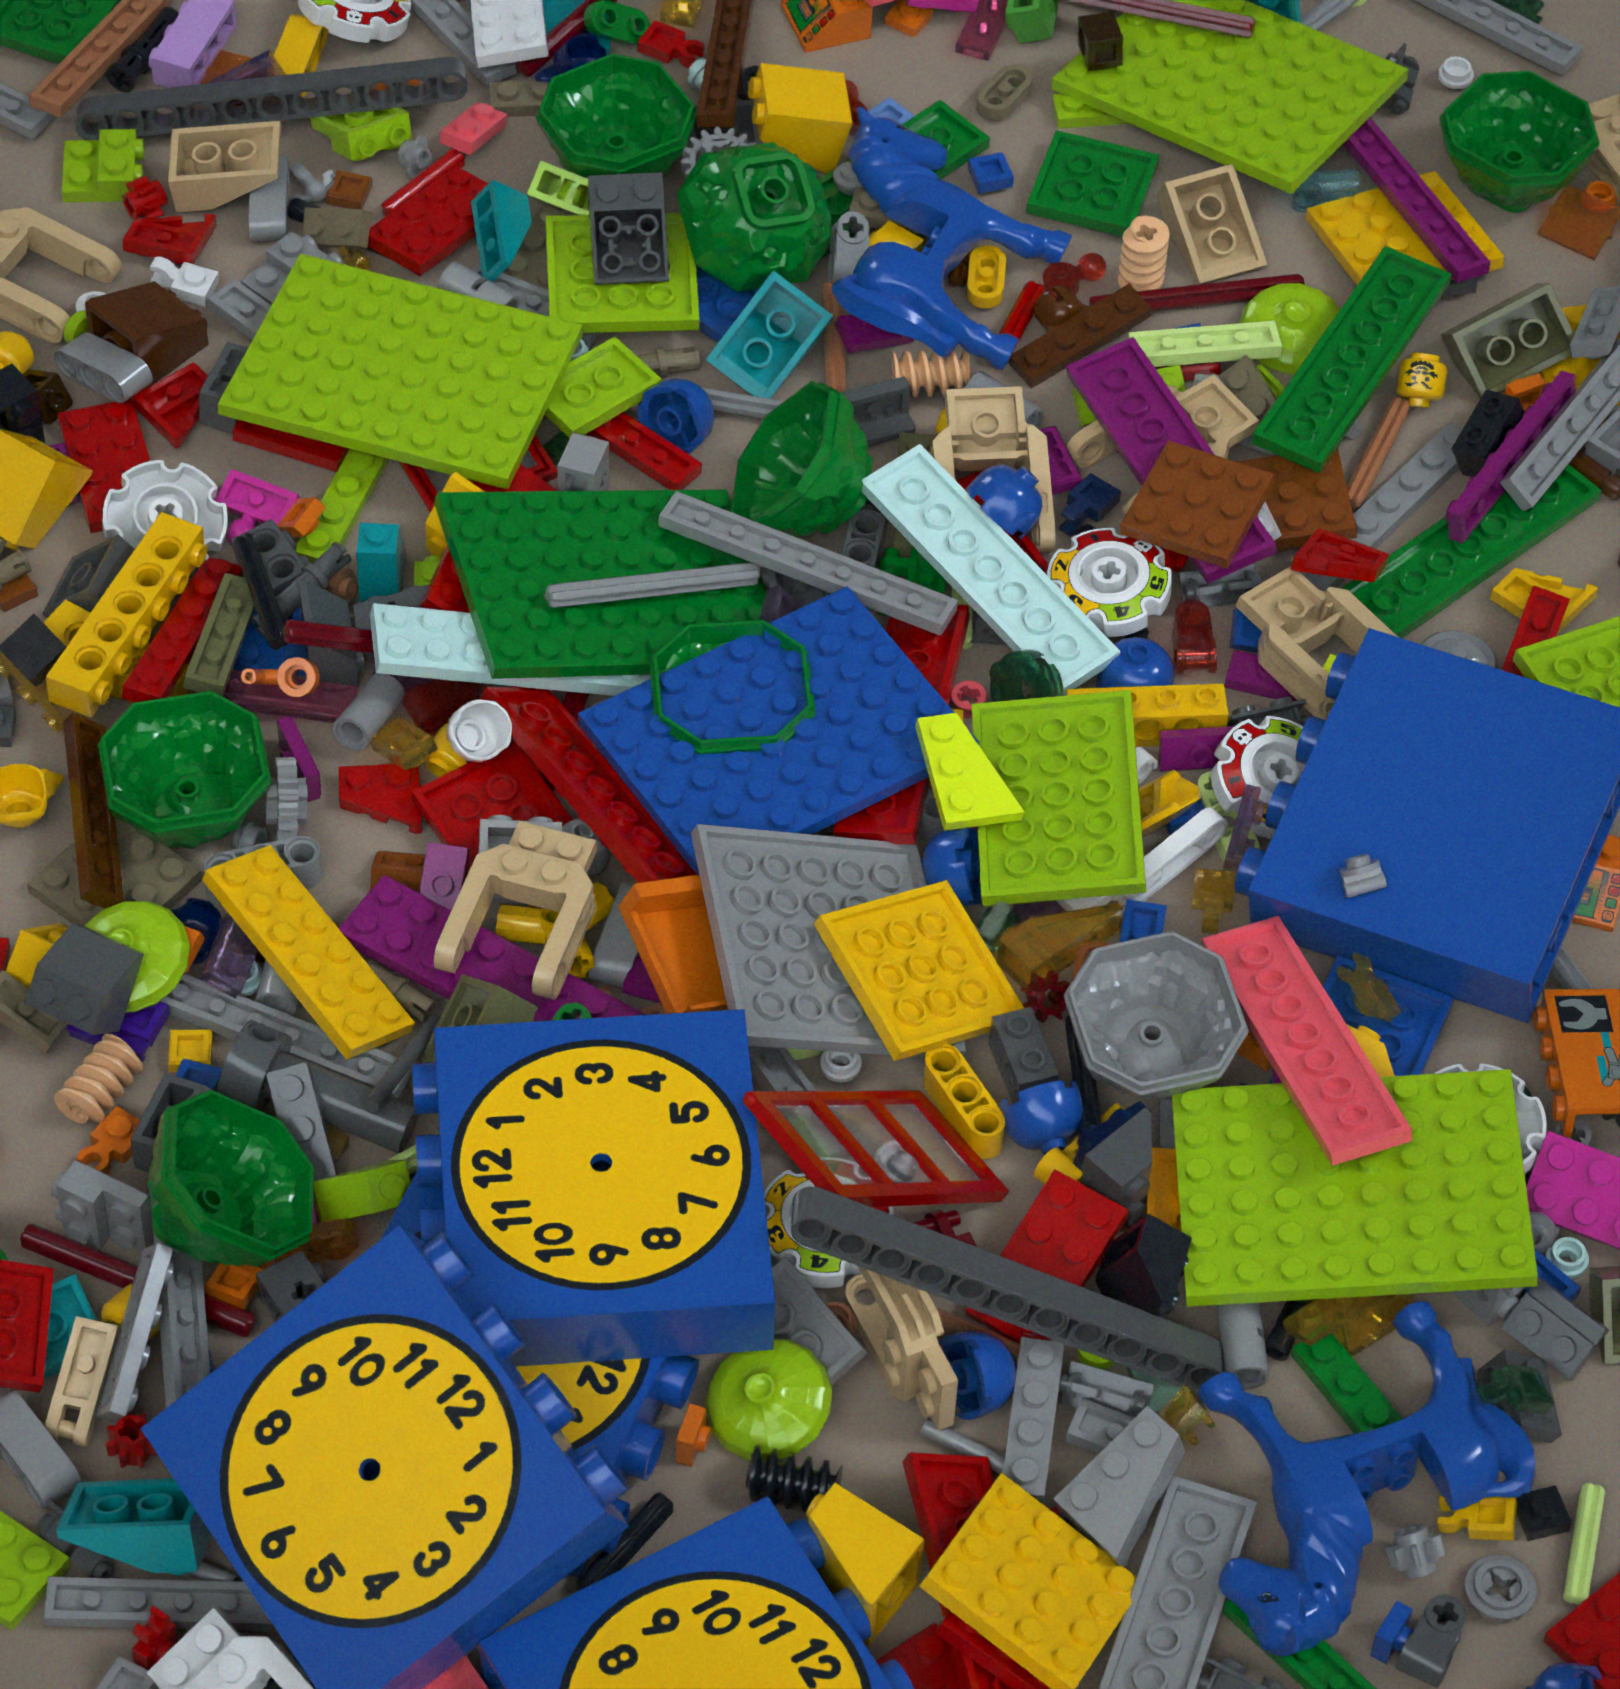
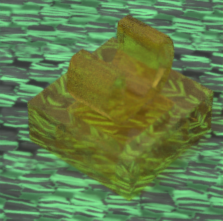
M1186 1384L1157 1414L1179 1434L1181 1441L1185 1438L1192 1445H1197L1200 1442L1192 1431L1200 1422L1205 1423L1211 1429L1215 1426L1213 1419L1198 1394Z

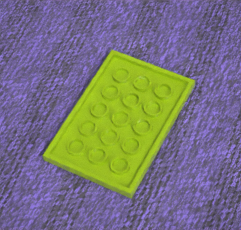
M1131 690L972 704L973 735L980 742V748L1024 810L1022 820L978 826L982 905L994 906L1147 893Z

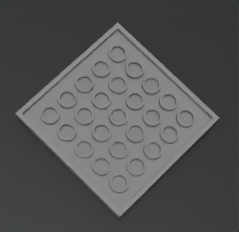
M697 824L691 832L727 1007L728 1010L745 1009L748 1046L890 1055L816 930L814 923L822 914L927 886L917 844H893L888 841ZM964 1040L950 1044L956 1047L963 1056L967 1052ZM926 1052L910 1057L925 1058Z

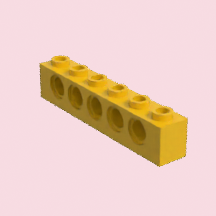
M163 512L159 514L46 675L49 702L91 718L100 705H105L108 702L114 684L119 677H124L128 673L132 658L139 649L145 648L150 639L152 629L158 621L162 622L165 619L170 603L176 594L183 593L194 568L200 567L203 564L207 555L203 527Z

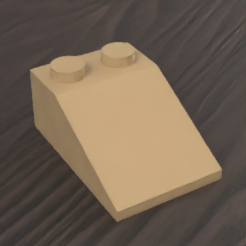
M269 121L172 129L168 184L176 212L213 210L278 179L281 122Z
M1233 164L1164 183L1156 197L1170 235L1198 285L1239 275L1268 265Z

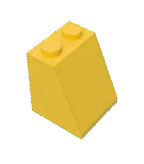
M760 63L756 77H751L748 87V96L754 101L752 122L757 125L759 140L764 143L773 142L779 147H784L791 153L796 154L803 162L825 174L835 169L852 126L844 73Z
M0 429V538L7 541L5 546L13 550H18L19 546L35 549L90 478L93 470L34 437Z
M834 1483L825 1495L819 1493L812 1500L806 1512V1516L809 1518L808 1524L815 1533L825 1558L824 1567L816 1571L831 1594L843 1588H848L855 1594L867 1615L871 1627V1636L863 1640L865 1646L869 1648L920 1584L924 1539L837 1483Z

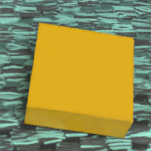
M212 1029L170 1030L169 1072H177L183 1059L212 1066Z

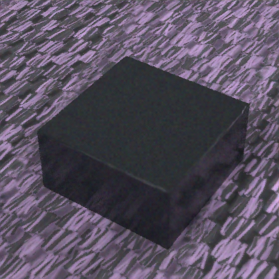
M35 614L30 616L0 644L1 652L35 687H38L46 679V675L66 648Z

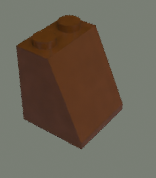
M155 281L93 297L85 302L89 333L140 357L147 364L152 373L153 382L146 388L158 382L209 345L208 324L204 315L199 310L190 308L173 291H167Z

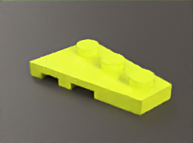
M957 713L917 718L915 728L944 831L1022 820L1024 810Z

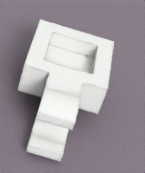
M155 257L150 266V270L155 271L151 282L155 281L162 287L170 288L182 301L206 307L208 297L213 294L219 282L218 271L184 262L181 268L178 269L168 259Z

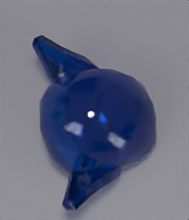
M582 30L580 35L565 41L554 54L553 64L536 73L534 78L537 81L550 82L554 76L607 56L606 49L600 45L594 33Z

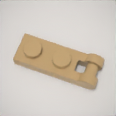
M78 1316L75 1317L44 1425L54 1440L58 1441L60 1437L72 1439L74 1445L89 1447L94 1434L96 1412L120 1331L118 1325ZM67 1408L80 1410L77 1422L65 1420Z

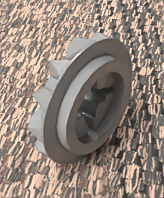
M1490 1555L1476 1561L1467 1572L1463 1589L1468 1597V1606H1474L1479 1610L1482 1618L1486 1616L1496 1618L1500 1624L1506 1619L1514 1618L1518 1621L1524 1613L1531 1610L1537 1594L1536 1582L1530 1570L1520 1561L1504 1555ZM1493 1583H1497L1500 1588L1508 1586L1506 1598L1503 1599L1500 1594H1489Z

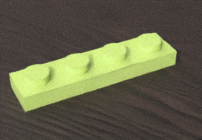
M1275 321L1128 332V339L1131 337L1135 338L1154 367L1236 361L1245 355L1251 359L1281 357L1282 344Z

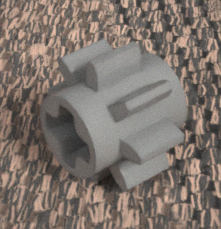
M1424 1524L1410 1525L1395 1531L1393 1545L1386 1547L1391 1568L1397 1567L1398 1571L1403 1570L1406 1578H1419L1434 1573L1438 1569L1436 1562H1439L1438 1557L1446 1555L1440 1534L1434 1535L1433 1531L1428 1532Z

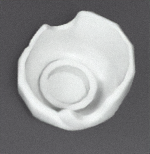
M482 699L471 701L462 705L449 719L447 739L452 750L465 761L484 762L490 760L507 748L511 742V719L508 712L495 701Z

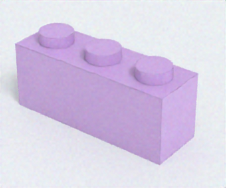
M188 0V2H183L178 17L173 24L167 26L163 40L150 53L149 67L152 68L153 84L173 88L199 85L237 27L234 0Z

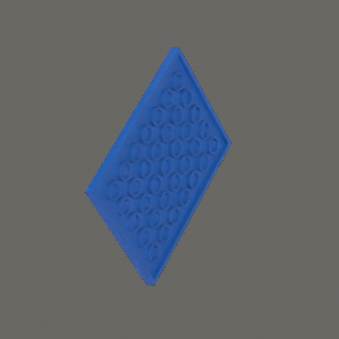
M848 586L769 623L805 646V650L809 654L808 657L806 653L807 664L810 662L811 678L809 679L810 693L814 695L816 714L813 719L804 718L795 726V736L786 744L781 739L778 743L760 744L761 751L698 754L691 743L678 741L669 734L671 728L659 720L658 714L654 716L651 679L578 713V724L697 875H699L691 837V832L697 824L814 834L929 777L915 728L917 718L954 713V711ZM765 630L763 635L740 636L659 675L663 715L701 740L776 735L805 708L801 675V654L795 650L789 652L780 647L781 641ZM971 733V735L973 736V738L976 740V742H977L978 745H979L980 742H979V741L976 739V737Z

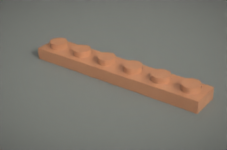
M121 0L29 94L30 106L61 118L108 68L116 62L125 47L132 45L161 13V10L172 4V0Z

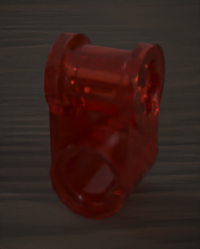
M1185 600L1176 608L1172 631L1175 674H1183L1184 670H1207L1208 673H1216L1217 647L1216 641L1213 638L1209 608L1201 601Z
M435 679L410 689L403 697L402 704L421 735L425 737L435 736L443 725L449 723L453 713L462 705H465L468 701L480 699L476 694L479 683L458 681L459 688H456L455 681Z

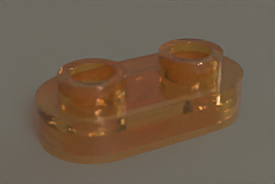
M345 1219L312 1224V1233L309 1235L308 1242L274 1260L277 1263L301 1250L310 1263L330 1259L343 1260L349 1257L359 1246L356 1225L352 1221Z

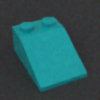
M773 270L706 358V361L752 396L771 399L832 324L833 315Z
M174 1478L77 1482L56 1529L57 1538L151 1573H171L173 1575L197 1572L212 1536Z

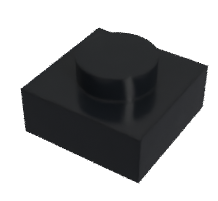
M1556 1485L1530 1491L1529 1493L1522 1494L1520 1497H1516V1514L1528 1542L1570 1531L1572 1521Z

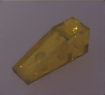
M1119 903L1029 918L1019 926H1011L1002 933L998 940L996 962L1020 987L1028 986L1032 981L1031 973L1033 972L1043 978H1046L1049 970L1059 974L1075 963L1076 953L1081 945L1089 941L1106 942L1120 933L1123 907Z

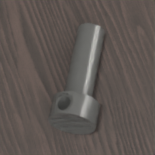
M249 1020L240 1030L228 1053L219 1078L217 1092L262 1111L270 1100L273 1101L266 1073L309 1061L290 1054L292 1037L254 1020ZM310 1062L326 1124L399 1154L404 1150L418 1119V1115H415L414 1105L389 1096L376 1113H369L364 1109L363 1102L373 1088Z

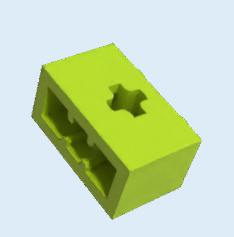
M540 161L527 195L539 204H546L572 215H589L588 179Z

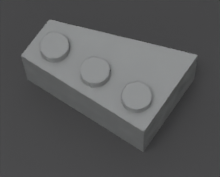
M1147 1405L1053 1499L1060 1516L1075 1530L1103 1550L1118 1566L1127 1567L1128 1559L1139 1537L1143 1536L1148 1526L1147 1521L1157 1501L1161 1500L1185 1453L1179 1434Z

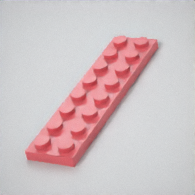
M1279 916L1202 938V946L1222 956V959H1224L1246 1024L1332 1166L1412 1141L1410 1125Z

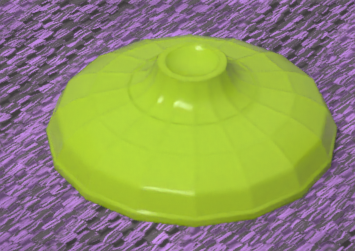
M1300 283L1277 284L1260 291L1245 305L1239 323L1275 321L1282 344L1281 357L1256 360L1268 369L1294 375L1340 309L1332 298L1317 288Z
M150 901L121 902L103 909L85 925L89 929L144 953L126 1012H137L159 1003L177 987L187 969L190 943L185 926L165 907Z
M774 1339L773 1350L733 1352L720 1363L708 1384L705 1408H707L706 1414L709 1425L712 1427L713 1435L727 1451L750 1461L753 1449L758 1444L761 1445L763 1459H767L772 1449L776 1448L778 1449L779 1460L787 1458L790 1452H794L795 1455L798 1454L818 1437L830 1415L832 1387L826 1368L810 1349L789 1339Z

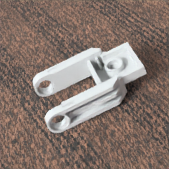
M1136 747L1138 785L1158 765L1157 760L1142 747ZM1212 807L1205 808L1144 856L1147 893L1055 901L1081 924L1110 901H1118L1120 905H1126V899L1145 902L1212 848L1224 835L1228 822Z
M215 1608L211 1609L147 1672L160 1689H264L270 1677L282 1689H316L303 1668L281 1644L267 1636L242 1637L222 1613Z

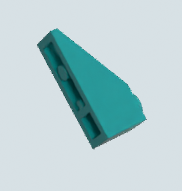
M492 180L471 200L482 276L491 282L512 264L532 223L528 195L495 180Z

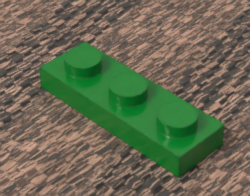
M1328 1327L1293 1346L1291 1357L1353 1433L1373 1430L1403 1419Z

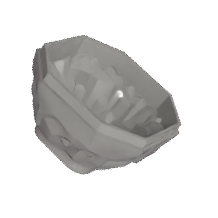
M1173 931L1095 948L1090 952L1064 993V999L1083 1064L1088 1069L1092 1078L1114 1086L1117 1091H1121L1124 1094L1130 1093L1145 1101L1154 1098H1172V1095L1200 1089L1207 1084L1218 1081L1249 1032L1222 956Z

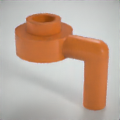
M293 657L284 661L279 669H245L241 673V680L245 684L279 685L280 689L289 696L306 697L312 694L318 687L320 674L317 666L311 660ZM299 670H303L307 676L305 683L302 685L298 684L295 680V675Z

